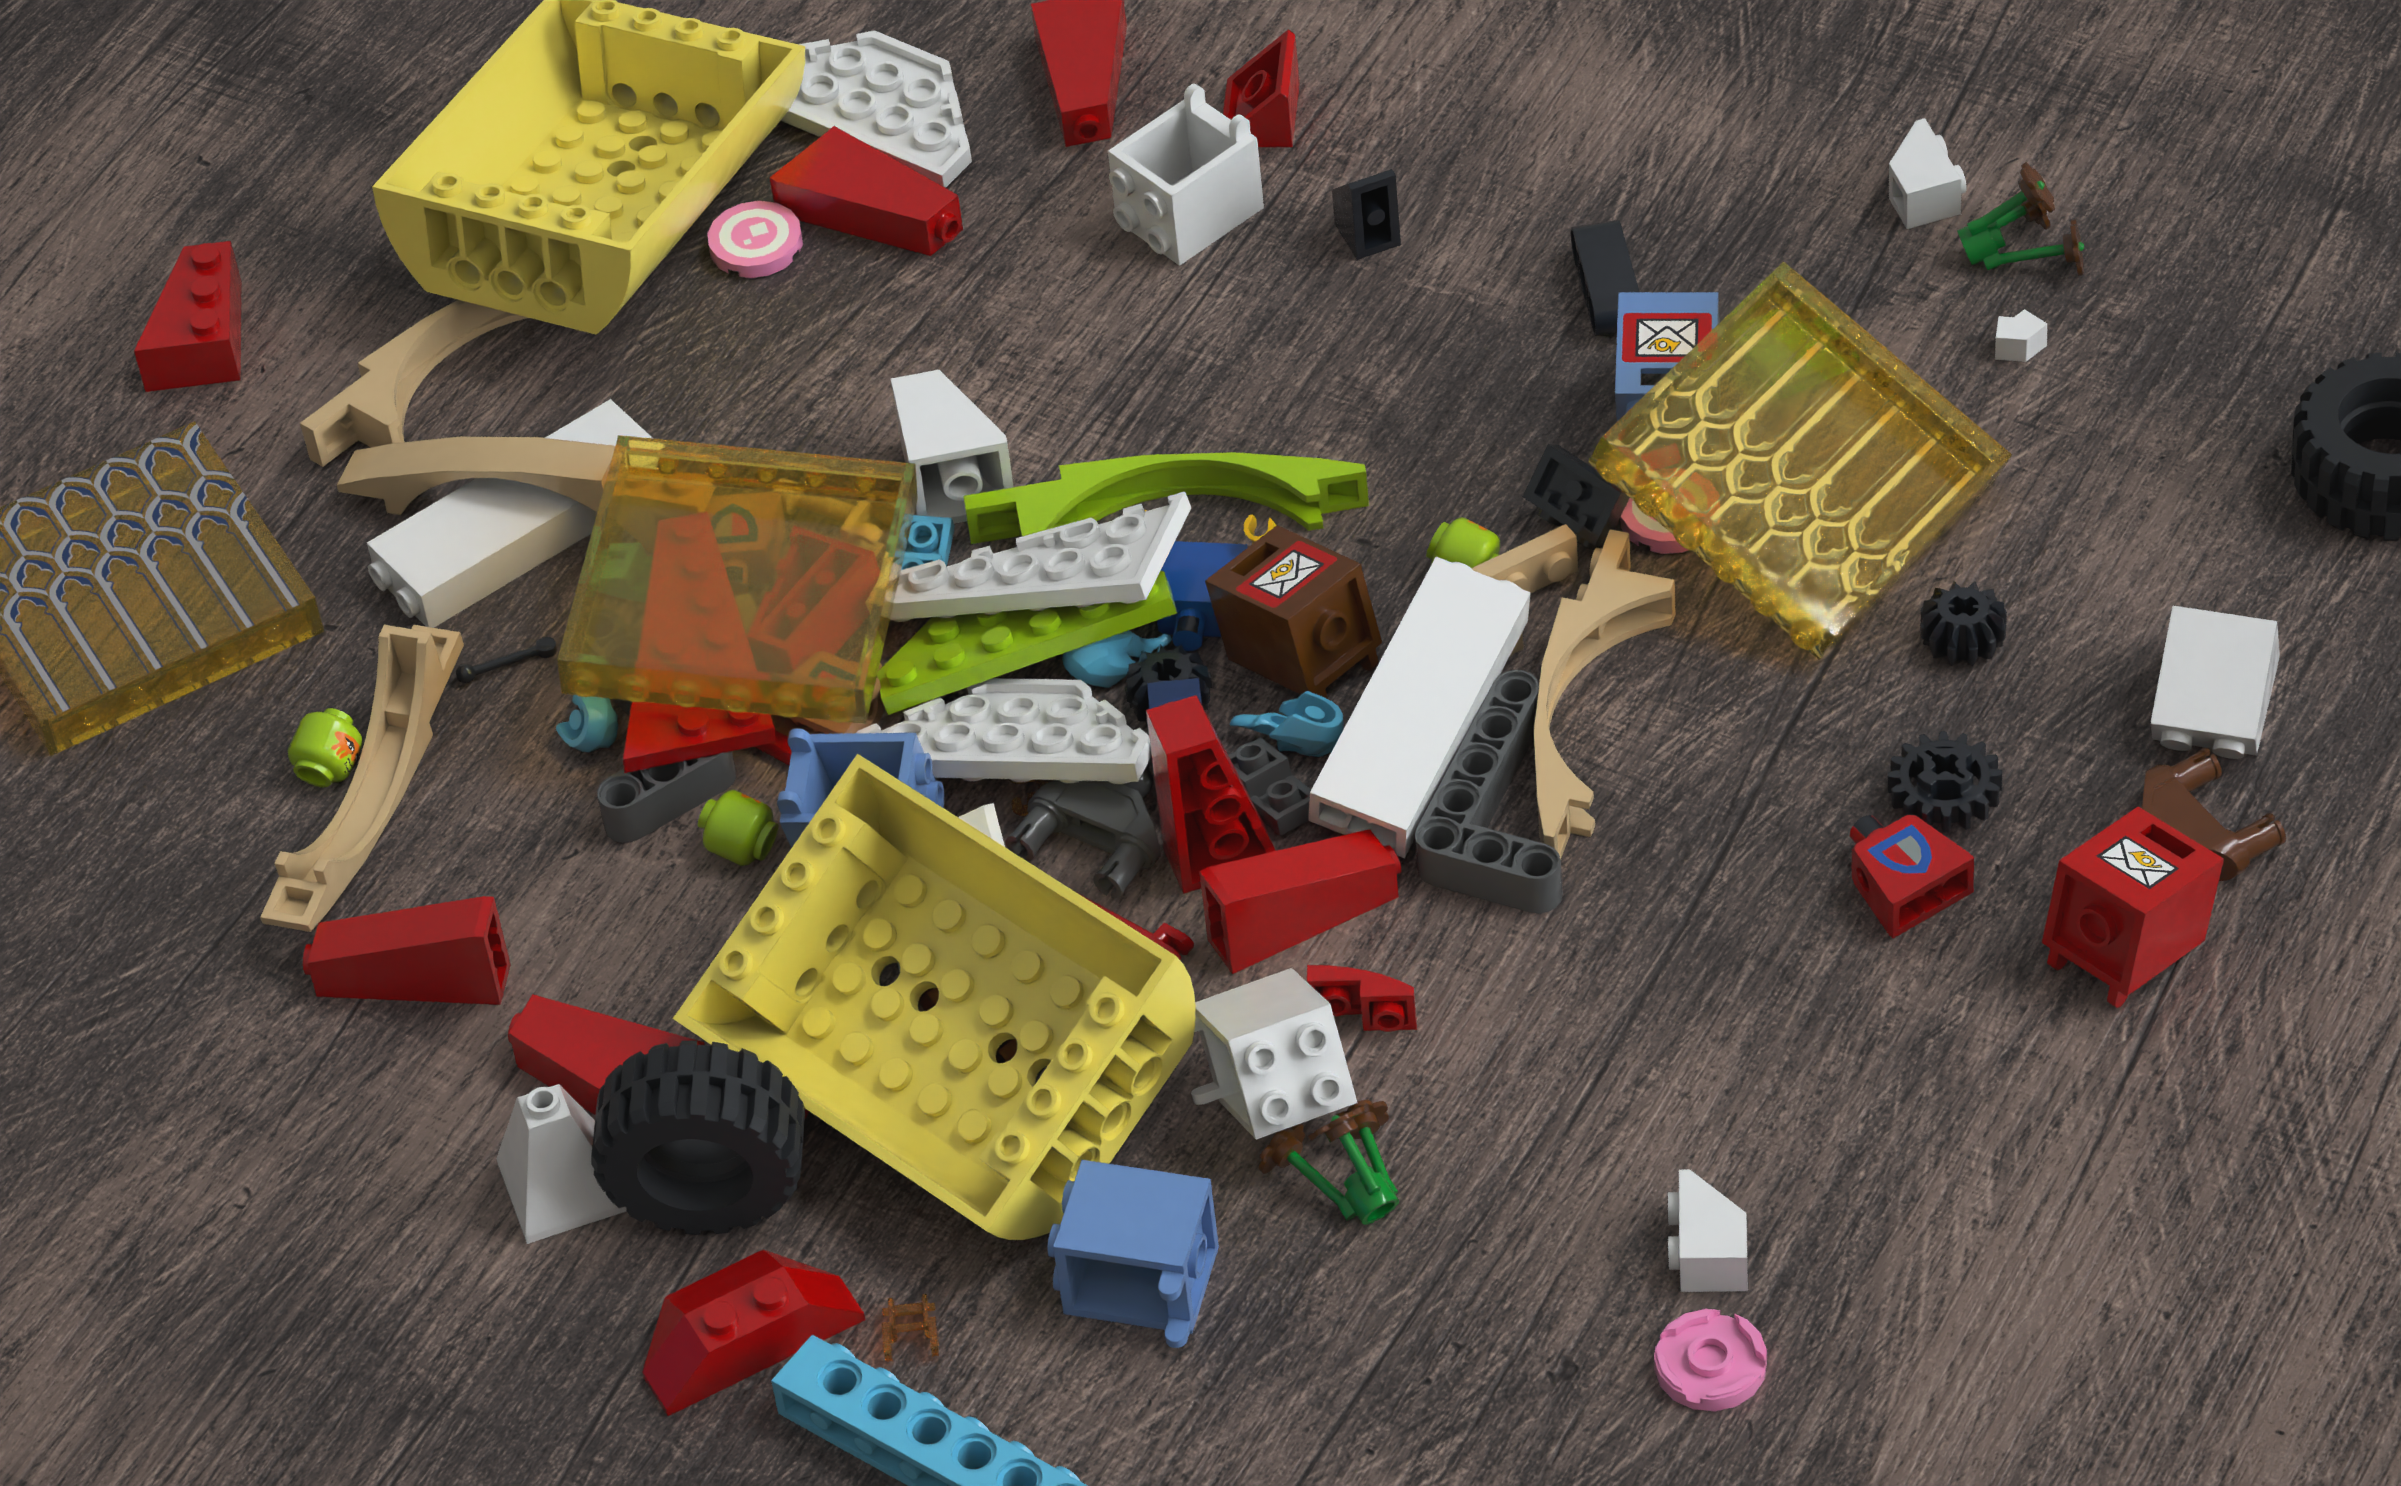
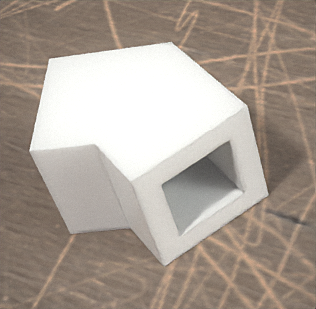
M2025 309L2015 317H1998L1995 360L2026 362L2047 346V323Z

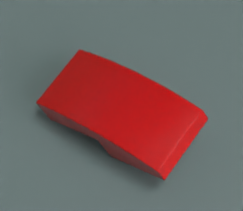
M1307 965V982L1330 1003L1334 1016L1362 1014L1363 1031L1381 1030L1392 1032L1396 1030H1417L1414 987L1400 980L1367 970L1342 966Z

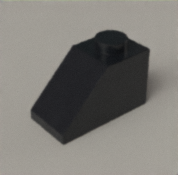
M1392 169L1332 189L1335 226L1357 260L1401 245L1396 175Z

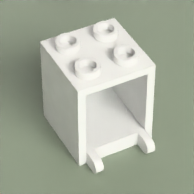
M1191 84L1187 87L1183 101L1108 150L1109 180L1112 185L1115 207L1113 214L1117 223L1125 231H1131L1147 242L1156 253L1164 254L1179 266L1264 208L1257 137L1250 132L1249 120L1242 115H1236L1230 120L1206 103L1204 89L1197 84Z
M1290 968L1195 1002L1194 1032H1200L1213 1082L1192 1090L1191 1095L1194 1104L1202 1105L1219 1099V1102L1257 1140L1357 1103L1331 1005L1294 969Z

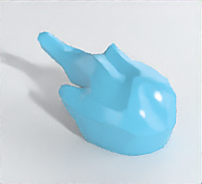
M1128 630L1063 653L1062 661L1066 670L1077 680H1082L1094 686L1110 688L1127 675L1129 664L1136 663L1129 656L1140 658L1141 651L1152 653L1155 649H1159L1160 644L1163 647L1167 646L1172 638L1168 634H1163L1158 638L1146 639Z
M584 673L576 681L577 690L573 692L572 699L573 703L578 705L580 710H573L568 722L558 723L556 731L570 747L589 753L599 748H609L614 743L617 737L618 721L608 695L599 686L595 678L588 679L587 673Z
M1310 691L1304 692L1297 699L1282 702L1279 712L1284 715L1278 713L1242 714L1233 717L1229 724L1233 727L1248 728L1269 735L1270 738L1277 740L1279 752L1296 751L1302 755L1316 757L1331 753L1344 730L1343 713L1339 706Z

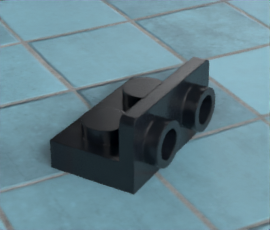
M1554 444L1547 445L1522 496L1538 507L1536 514L1540 518L1557 526L1566 524L1577 536V543L1592 550L1601 548L1604 545L1609 530L1615 529L1630 498L1626 495L1629 491L1621 486L1619 488L1617 483L1560 445Z

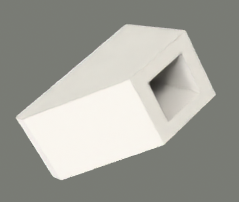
M1925 118L1915 121L1889 163V200L1906 229L1960 215L1961 194L1966 192V180L1959 165L1953 166L1948 157L1943 137L1940 134H1934Z
M1690 1169L1679 1170V1192H1668L1669 1225H1679V1236H1668L1669 1270H1680L1681 1292L1748 1291L1746 1212Z

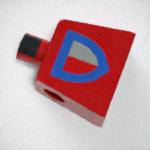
M1866 815L1852 826L1850 838L1856 843L1852 849V879L1854 885L1886 932L1893 939L1974 892V857L1916 815H1906L1887 827H1884L1874 816Z

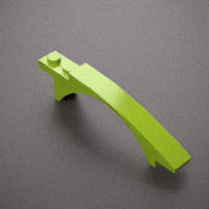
M1236 452L1140 455L1059 465L1060 480L963 496L971 544L1017 536L1023 537L1087 518L1099 521L1123 508L1181 492H1186V495L1228 496L1259 503L1292 518L1308 531L1323 529L1321 514L1369 506L1365 464L1323 458Z

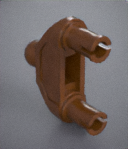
M2208 748L2199 750L2198 753L2171 767L2166 764H2158L2147 770L2145 773L2142 809L2224 858L2219 881L2230 880L2245 872L2251 859L2286 842L2284 828L2279 820L2274 821L2275 816L2268 813L2262 816L2261 819L2234 833L2231 830L2225 829L2190 793L2212 780H2217L2222 775L2218 759L2214 754L2210 755Z

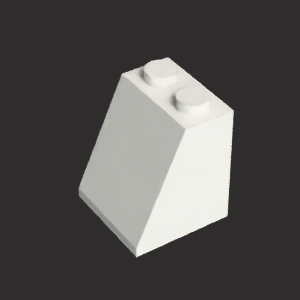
M940 370L891 378L901 446L916 515L952 518L954 524L965 522L967 517L963 496L1014 487L1006 435Z
M2172 606L2150 723L2153 740H2159L2160 744L2166 748L2180 751L2190 750L2192 746L2211 748L2214 754L2231 759L2243 758L2244 754L2257 756L2280 656L2277 621Z

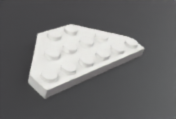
M877 31L856 34L857 41L830 46L829 39L799 44L805 46L803 80L795 101L781 121L819 137L833 126H836L945 188L972 162L970 146L965 133L949 61Z
M992 678L967 687L968 695L945 704L941 697H938L904 711L905 721L881 730V727L875 723L857 731V733H916L924 753L931 755L935 778H962L966 781L1011 779L1014 782L1060 780L1063 783L1109 781L1113 784H1125L1139 781L1152 756L1149 735L1141 728L1131 729L1126 724L1125 715L1108 701L1103 700L1099 702L1092 696L1091 687L1082 680Z

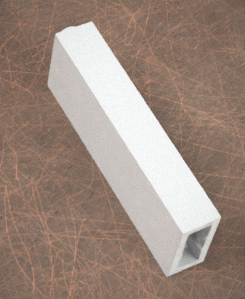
M611 399L545 437L614 445L619 447L621 460L669 467L666 450ZM476 478L367 542L372 562L368 565V571L380 590L385 591L388 589L396 597L400 608L409 618L416 616L426 627L434 628L611 521L591 508L549 489L514 480Z
M1435 557L1310 791L1309 821L1344 835L1371 829L1383 846L1390 845L1397 856L1405 858L1415 839L1418 824L1493 682L1501 674L1528 622L1531 592L1521 589L1513 582L1497 580L1473 571L1463 563L1449 562Z

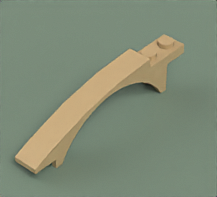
M457 300L420 320L358 362L361 378L300 423L310 460L324 467L358 440L369 447L404 442L403 427L409 402L428 373L453 351L479 335L497 327L527 319L528 317Z
M460 436L393 443L356 450L337 484L338 492L384 499L387 513L401 515L408 504L418 495L442 483L468 478H498L528 483L557 492L591 508L622 529L639 546L641 545L642 549L650 556H654L659 524L705 515L717 490L713 474L621 460L619 447L614 445L541 437Z
M1611 529L1608 532L1603 548H1595L1590 563L1591 578L1588 585H1580L1576 600L1561 599L1541 668L1534 726L1539 833L1541 843L1553 847L1559 853L1560 859L1563 856L1571 834L1592 836L1595 828V819L1584 810H1590L1594 800V791L1577 778L1566 765L1551 737L1550 723L1555 707L1571 680L1594 658L1612 646L1633 636L1672 625L1676 615L1675 580L1631 572L1629 533Z
M414 624L412 629L390 625L383 626L379 634L377 678L371 717L354 777L337 813L324 832L311 845L301 851L294 853L280 851L275 861L279 877L260 918L263 924L311 932L330 911L364 864L401 802L433 736L429 722L464 646L460 632Z

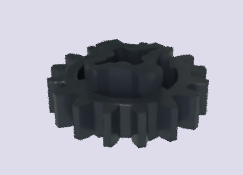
M1940 731L1936 741H1931L1925 734L1919 735L1918 747L1904 743L1901 746V756H1892L1890 760L1887 789L1888 793H1891V805L1893 809L1903 808V817L1906 815H1916L1930 826L1933 823H1941L1944 833H1949L1951 823L1959 822L1965 830L1970 829L1972 816L1985 821L1988 819L1989 807H1998L1999 793L2002 791V770L1998 769L1997 755H1986V744L1983 741L1973 746L1967 745L1968 734L1962 733L1956 741L1949 740L1946 731ZM1974 776H1976V778L1979 781L1977 786L1973 784ZM1913 777L1917 779V785L1915 787L1911 783V779Z

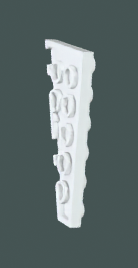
M1181 492L1168 496L1169 505L1144 511L1142 504L1123 508L1122 516L1102 524H1098L1093 518H1087L1016 538L1017 547L993 553L991 547L986 546L972 550L970 558L954 565L946 566L945 562L939 559L885 574L879 580L866 604V608L872 622L890 620L904 622L914 618H951L956 615L976 613L993 615L1002 611L1026 609L1040 611L1050 607H1087L1093 604L1112 602L1129 604L1139 600H1146L1191 510V505L1186 492Z

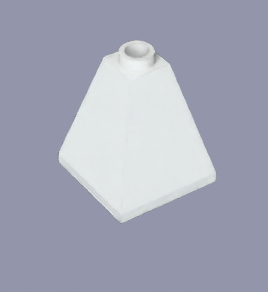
M560 1084L551 1087H539L532 1090L529 1094L517 1097L496 1158L527 1244L626 1212V1207L619 1209L610 1201L605 1194L606 1192H603L593 1175L594 1168L591 1165V1153L595 1120Z

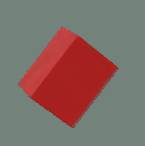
M1289 29L1227 78L1223 115L1230 120L1236 115H1242L1250 122V132L1257 137L1258 147H1293L1300 86L1296 36Z

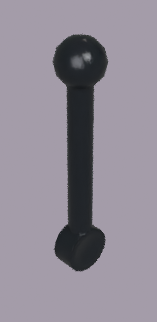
M542 637L536 642V646L474 666L462 664L456 670V677L462 683H470L476 675L537 655L542 658H550L557 652L556 642L551 637Z

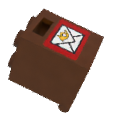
M1277 525L1205 580L1228 660L1300 695L1310 691L1328 699L1325 688L1359 662L1367 671H1371L1379 664L1375 648L1382 644V639L1360 563Z

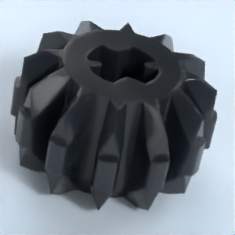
M1953 581L1949 591L1935 588L1931 599L1924 601L1921 608L1920 636L1923 640V645L1929 646L1933 658L1947 656L1951 666L1958 660H1966L1973 667L1978 656L1992 660L1996 648L2003 646V641L2006 638L2007 612L2004 609V603L1997 601L1994 589L1979 591L1975 581L1968 588L1960 587Z
M1160 644L1157 653L1151 654L1141 651L1138 662L1129 664L1126 680L1127 686H1125L1126 701L1129 702L1130 708H1133L1138 721H1147L1146 710L1149 709L1147 683L1199 678L1202 706L1204 710H1208L1210 688H1212L1211 673L1208 672L1207 666L1203 665L1199 652L1187 654L1182 644L1173 651H1166Z

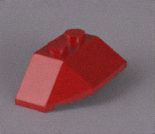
M763 1249L665 1296L642 1371L643 1377L667 1416H670L793 1356L811 1335L824 1341L865 1321V1314L840 1276Z

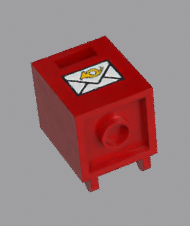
M2137 806L2059 860L2042 943L2050 948L2047 964L2056 970H2060L2070 960L2108 984L2110 987L2107 1002L2116 1008L2121 1007L2128 995L2205 941L2224 858Z

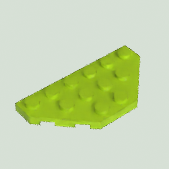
M1160 571L1147 599L1139 600L1135 603L1112 602L1093 604L1087 607H1050L1040 611H1032L1030 609L1002 611L993 615L976 613L956 615L951 618L932 617L877 672L881 685V699L888 715L1177 614L1172 591L1165 572Z

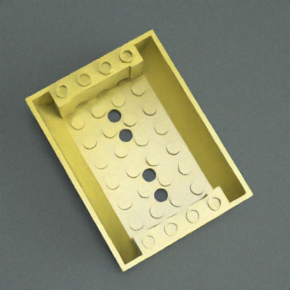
M543 0L372 186L381 223L399 258L426 292L597 335L610 323L789 111L798 95L803 80L805 46L743 32L738 28H726L704 23L695 18L670 15L652 8H640L623 4L616 0Z
M857 754L673 1019L711 1045L712 1042L728 1044L730 1050L738 1052L743 1048L755 1053L758 1061L762 1063L767 1060L780 1069L783 1073L782 1077L787 1076L795 1086L805 1109L985 1231L1007 1240H1025L1050 1233L1053 1224H1061L1064 1215L1062 1211L1064 1187L1068 1180L1075 1181L1081 1160L1108 1164L1113 1160L1193 1043L1196 1005L1191 978L1184 964L1176 955ZM891 963H899L900 974L898 978L888 986H881L879 979L882 970ZM938 988L939 999L936 1005L930 1010L920 1012L918 1001L921 995L928 989ZM1016 1039L1018 1045L1015 1056L1005 1063H997L996 1052L999 1046L1006 1040ZM1047 1066V1068L1035 1084L1037 1074L1041 1069Z

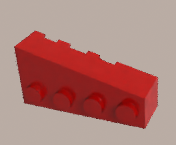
M1197 695L1146 710L1163 849L1183 894L1201 889L1199 871L1202 869L1276 851L1258 811Z

